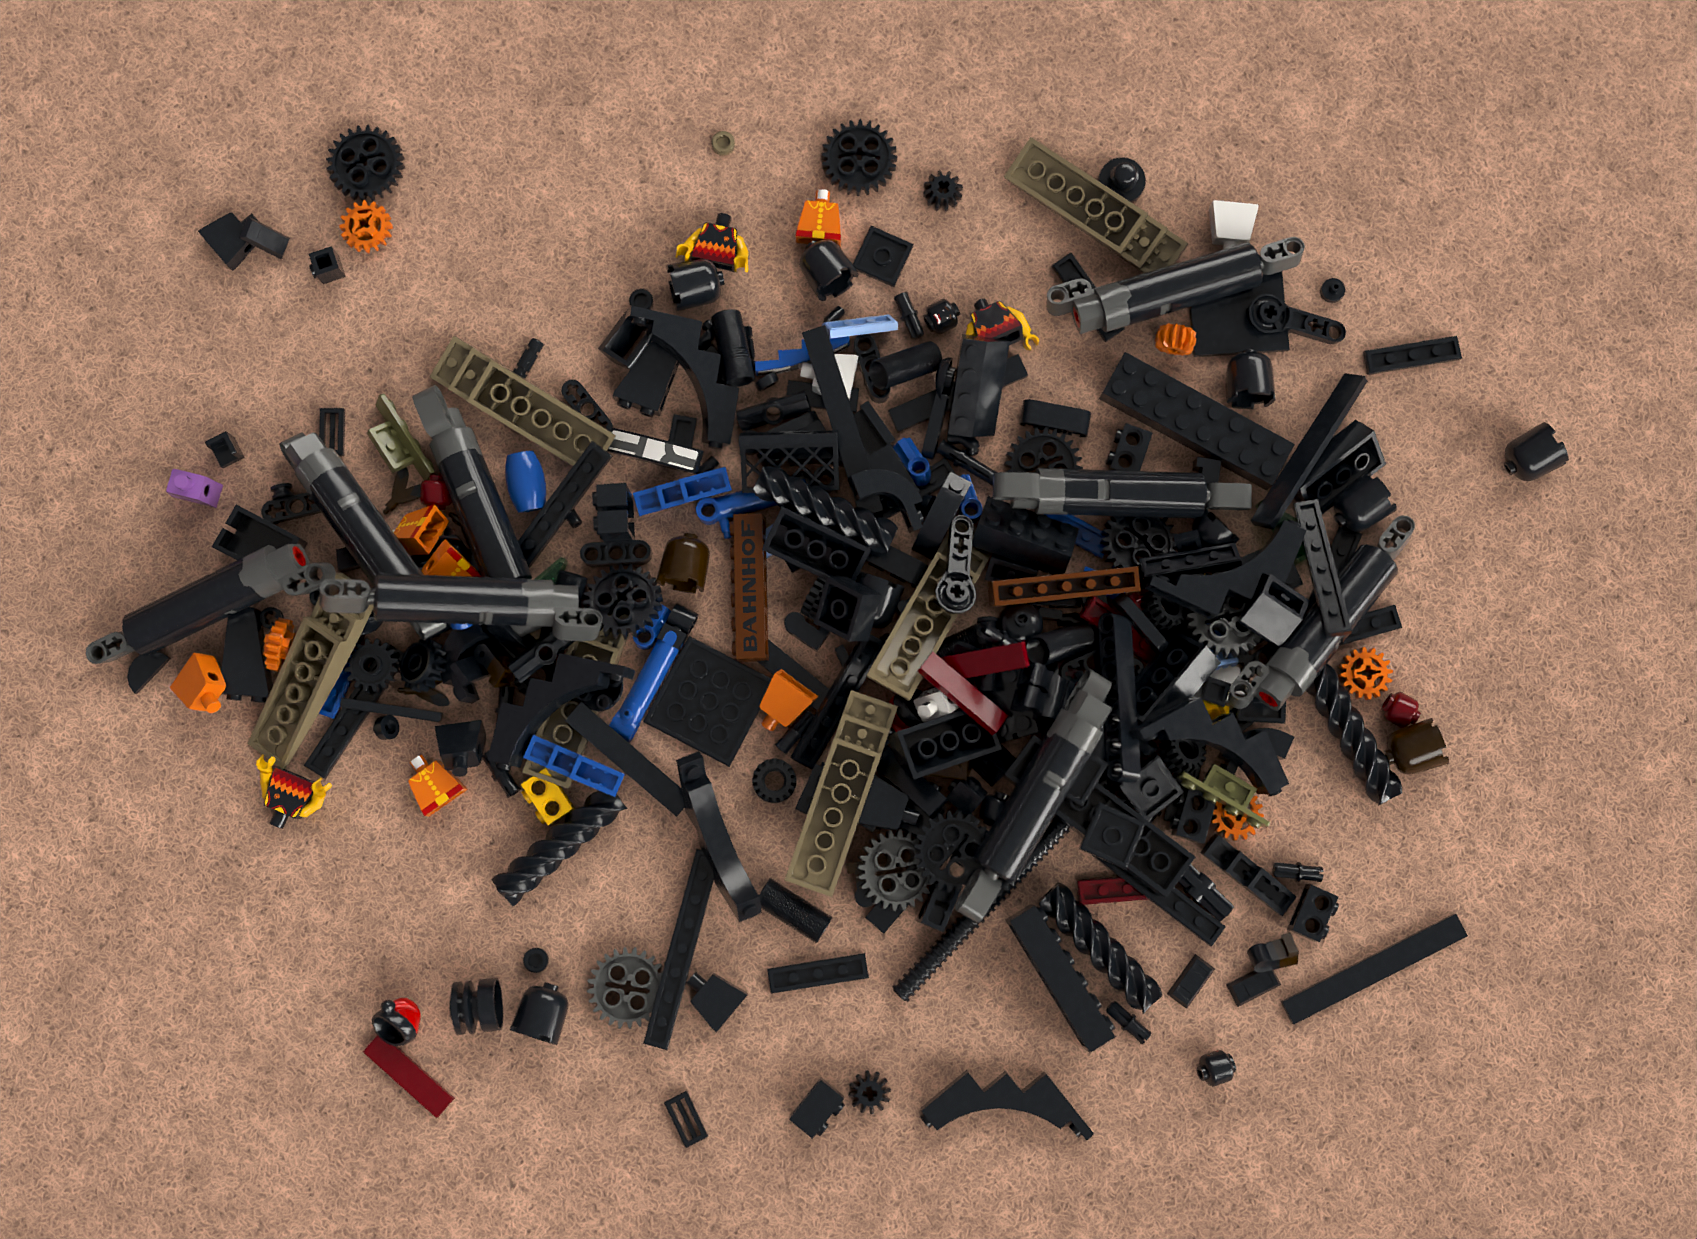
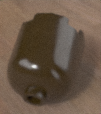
M684 533V536L671 538L666 543L656 579L657 583L661 586H665V583L674 585V591L696 594L697 589L700 592H704L710 558L708 546L699 540L697 535L692 533Z
M1432 718L1391 733L1387 741L1388 750L1384 751L1389 765L1394 764L1399 772L1408 775L1449 764V757H1444L1442 749L1446 748V744L1437 725L1432 727Z

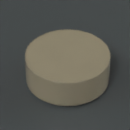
M727 131L717 132L711 141L712 148L718 155H729L735 148V139Z

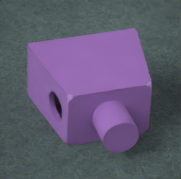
M173 469L166 492L174 498L217 508L223 485L202 475ZM208 486V487H209V491H208L207 495L205 496V495H204V489H205V487Z

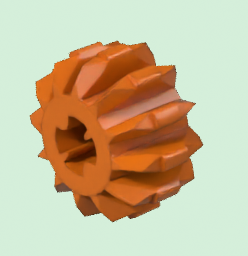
M1163 324L1158 328L1155 336V347L1160 352L1173 354L1174 356L1189 355L1196 345V332L1191 327H1185V325Z

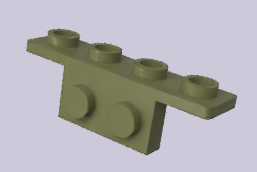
M384 393L379 395L375 405L386 422L369 429L367 435L392 473L413 464L422 479L429 480V475L434 474L432 462L424 456L419 442L413 439L409 433L407 423L400 419L396 413L394 403L387 399Z
M1211 765L1202 782L1186 772L1178 774L1177 778L1182 780L1181 785L1192 791L1196 788L1204 793L1203 798L1214 804L1218 801L1225 806V811L1234 816L1242 815L1247 818L1246 823L1256 829L1269 826V821L1247 809L1257 788L1218 765Z

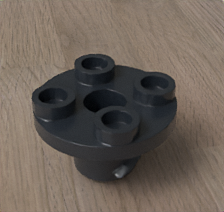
M1119 157L1108 161L1103 166L1098 181L1128 201L1134 202L1140 197L1145 188L1146 177L1142 167L1137 162L1129 158Z

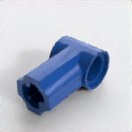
M902 438L897 441L893 448L916 486L927 485L931 480L928 460L921 455L911 438ZM919 469L924 470L922 473H915Z
M969 474L960 475V477L972 482ZM971 483L958 510L959 515L968 516L973 524H975L979 520L983 508L977 498L973 483ZM971 507L975 509L977 514L969 516L966 514L965 508Z
M662 605V611H657L659 619L652 618L653 627L644 626L645 631L651 635V639L647 643L638 641L639 634L643 632L640 630L636 631L637 637L633 636V640L639 649L648 650L654 646L657 636L671 613V610L666 606Z

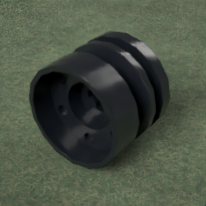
M498 978L480 979L477 991H475L471 980L465 981L464 985L461 981L452 984L450 1015L454 1031L457 1035H464L466 1030H468L469 1034L475 1033L478 1021L483 1032L502 1030L504 1012L502 990Z

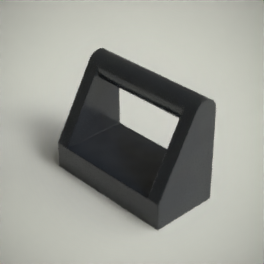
M625 311L598 350L613 363L631 370L652 340L647 338L649 324H646V326L633 325L631 320L625 319ZM642 331H645L646 334L626 360L623 359Z

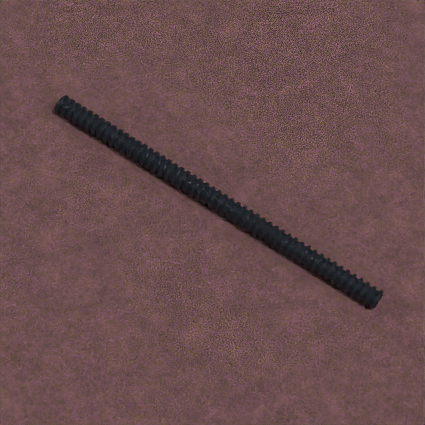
M1101 775L1097 783L1110 790L1111 784L1115 782L1111 781L1108 776ZM1053 817L1052 822L1048 825L1016 881L1010 882L1002 877L998 878L1002 881L1001 889L984 918L989 917V913L996 910L994 908L996 905H1001V900H1006L1005 896L1007 894L1010 895L1011 890L1017 888V883H1022L1021 879L1023 877L1026 878L1027 873L1033 871V866H1038V861H1043L1042 857L1044 855L1047 856L1049 854L1048 851L1054 849V844H1059L1058 840L1063 839L1064 834L1070 832V827L1058 818ZM965 915L961 918L958 917L956 919L957 922L951 924L952 928H947V933L945 935L941 934V939H937L935 941L936 944L930 946L931 950L929 952L925 951L926 955L924 957L921 956L918 963H914L913 969L909 968V973H904V978L902 980L899 979L898 984L892 986L893 991L901 999L909 1002V997L911 995L914 996V992L921 989V984H926L925 980L927 978L931 979L930 975L932 973L935 974L938 967H942L941 963L943 961L945 963L948 961L946 958L948 956L951 957L954 950H958L957 946L959 944L961 946L964 944L962 942L964 939H969L968 935L970 933L973 934V930L980 927L978 925L980 922H975Z

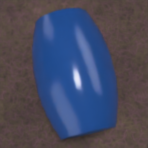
M523 451L507 455L505 480L515 509L518 513L541 510L546 503L547 492L544 472L534 451Z

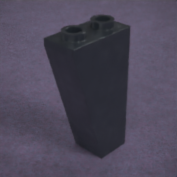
M652 341L615 389L613 398L617 401V405L628 410L631 407L640 409L639 413L652 418L653 415L660 416L679 362L662 346Z
M247 607L228 617L221 668L226 688L222 694L227 695V700L242 701L243 696L251 697V702L266 703V698L268 699L272 690L273 682L271 671L266 668L267 665L265 664L267 657L263 656L265 635L263 625L259 620L261 612L253 607Z

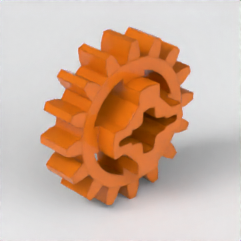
M363 200L362 206L354 202V209L346 208L348 215H341V219L345 222V224L339 225V228L344 231L341 236L344 240H347L346 243L350 247L355 245L357 252L364 248L367 253H370L372 247L379 251L378 245L380 243L385 246L387 245L384 240L385 237H392L388 231L393 229L392 223L388 222L391 220L390 215L385 213L386 210L383 206L378 208L374 201L370 206L366 200ZM381 223V229L378 231V225Z
M279 617L275 621V626H272L270 632L265 636L263 656L267 657L265 664L269 670L280 672L296 636V633H293V621Z
M1362 647L1359 649V653L1354 649L1350 651L1351 656L1346 655L1343 657L1346 664L1339 665L1343 673L1339 674L1338 678H1344L1341 686H1348L1349 689L1347 691L1349 694L1355 692V699H1361L1363 695L1365 700H1370L1372 695L1375 698L1380 697V691L1385 692L1388 690L1385 683H1392V679L1388 678V674L1393 673V670L1386 667L1389 665L1390 660H1382L1383 652L1375 655V648H1371L1367 652L1366 647ZM1358 659L1357 667L1351 670L1353 663ZM1363 670H1365L1366 672L1375 673V674H1372V675L1366 677L1365 675L1357 674V673L1362 672ZM1377 677H1380L1378 684L1375 686L1374 681ZM1352 680H1355L1357 683H1359L1360 687L1355 685V683Z
M1253 796L1249 803L1250 811L1264 817V814L1258 813V809L1263 807L1262 804L1256 805L1255 801L1258 797ZM1218 801L1216 802L1215 810L1213 811L1215 818L1210 822L1217 823L1218 826L1215 832L1223 830V838H1228L1231 834L1233 841H1237L1239 835L1242 840L1247 839V832L1251 835L1256 834L1254 827L1249 824L1241 830L1247 818L1243 816L1236 818L1232 814H1227V811L1222 808L1223 804ZM1221 817L1229 822V828L1223 823Z

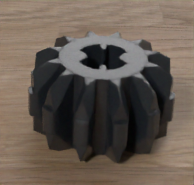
M939 170L937 177L931 174L929 175V181L924 182L926 190L923 192V197L928 198V206L936 203V211L939 210L940 205L943 206L945 212L948 211L949 205L955 208L957 201L962 199L960 192L963 190V185L957 184L959 182L958 176L950 178V171L945 176ZM939 188H942V190L946 188L947 193L944 194V191L940 193Z
M866 1070V1079L863 1080L861 1075L857 1074L856 1079L859 1084L850 1082V1087L857 1091H851L848 1095L850 1098L858 1097L852 1102L853 1107L862 1103L860 1112L864 1113L868 1106L872 1115L874 1114L873 1106L876 1105L880 1111L884 1109L880 1101L889 1103L890 1098L882 1094L890 1093L891 1088H881L887 1083V1079L882 1078L878 1082L879 1072L876 1071L873 1079H871L869 1070ZM868 1086H871L874 1091L877 1090L876 1095L873 1094L871 1099L866 1094H863V1090L866 1091Z

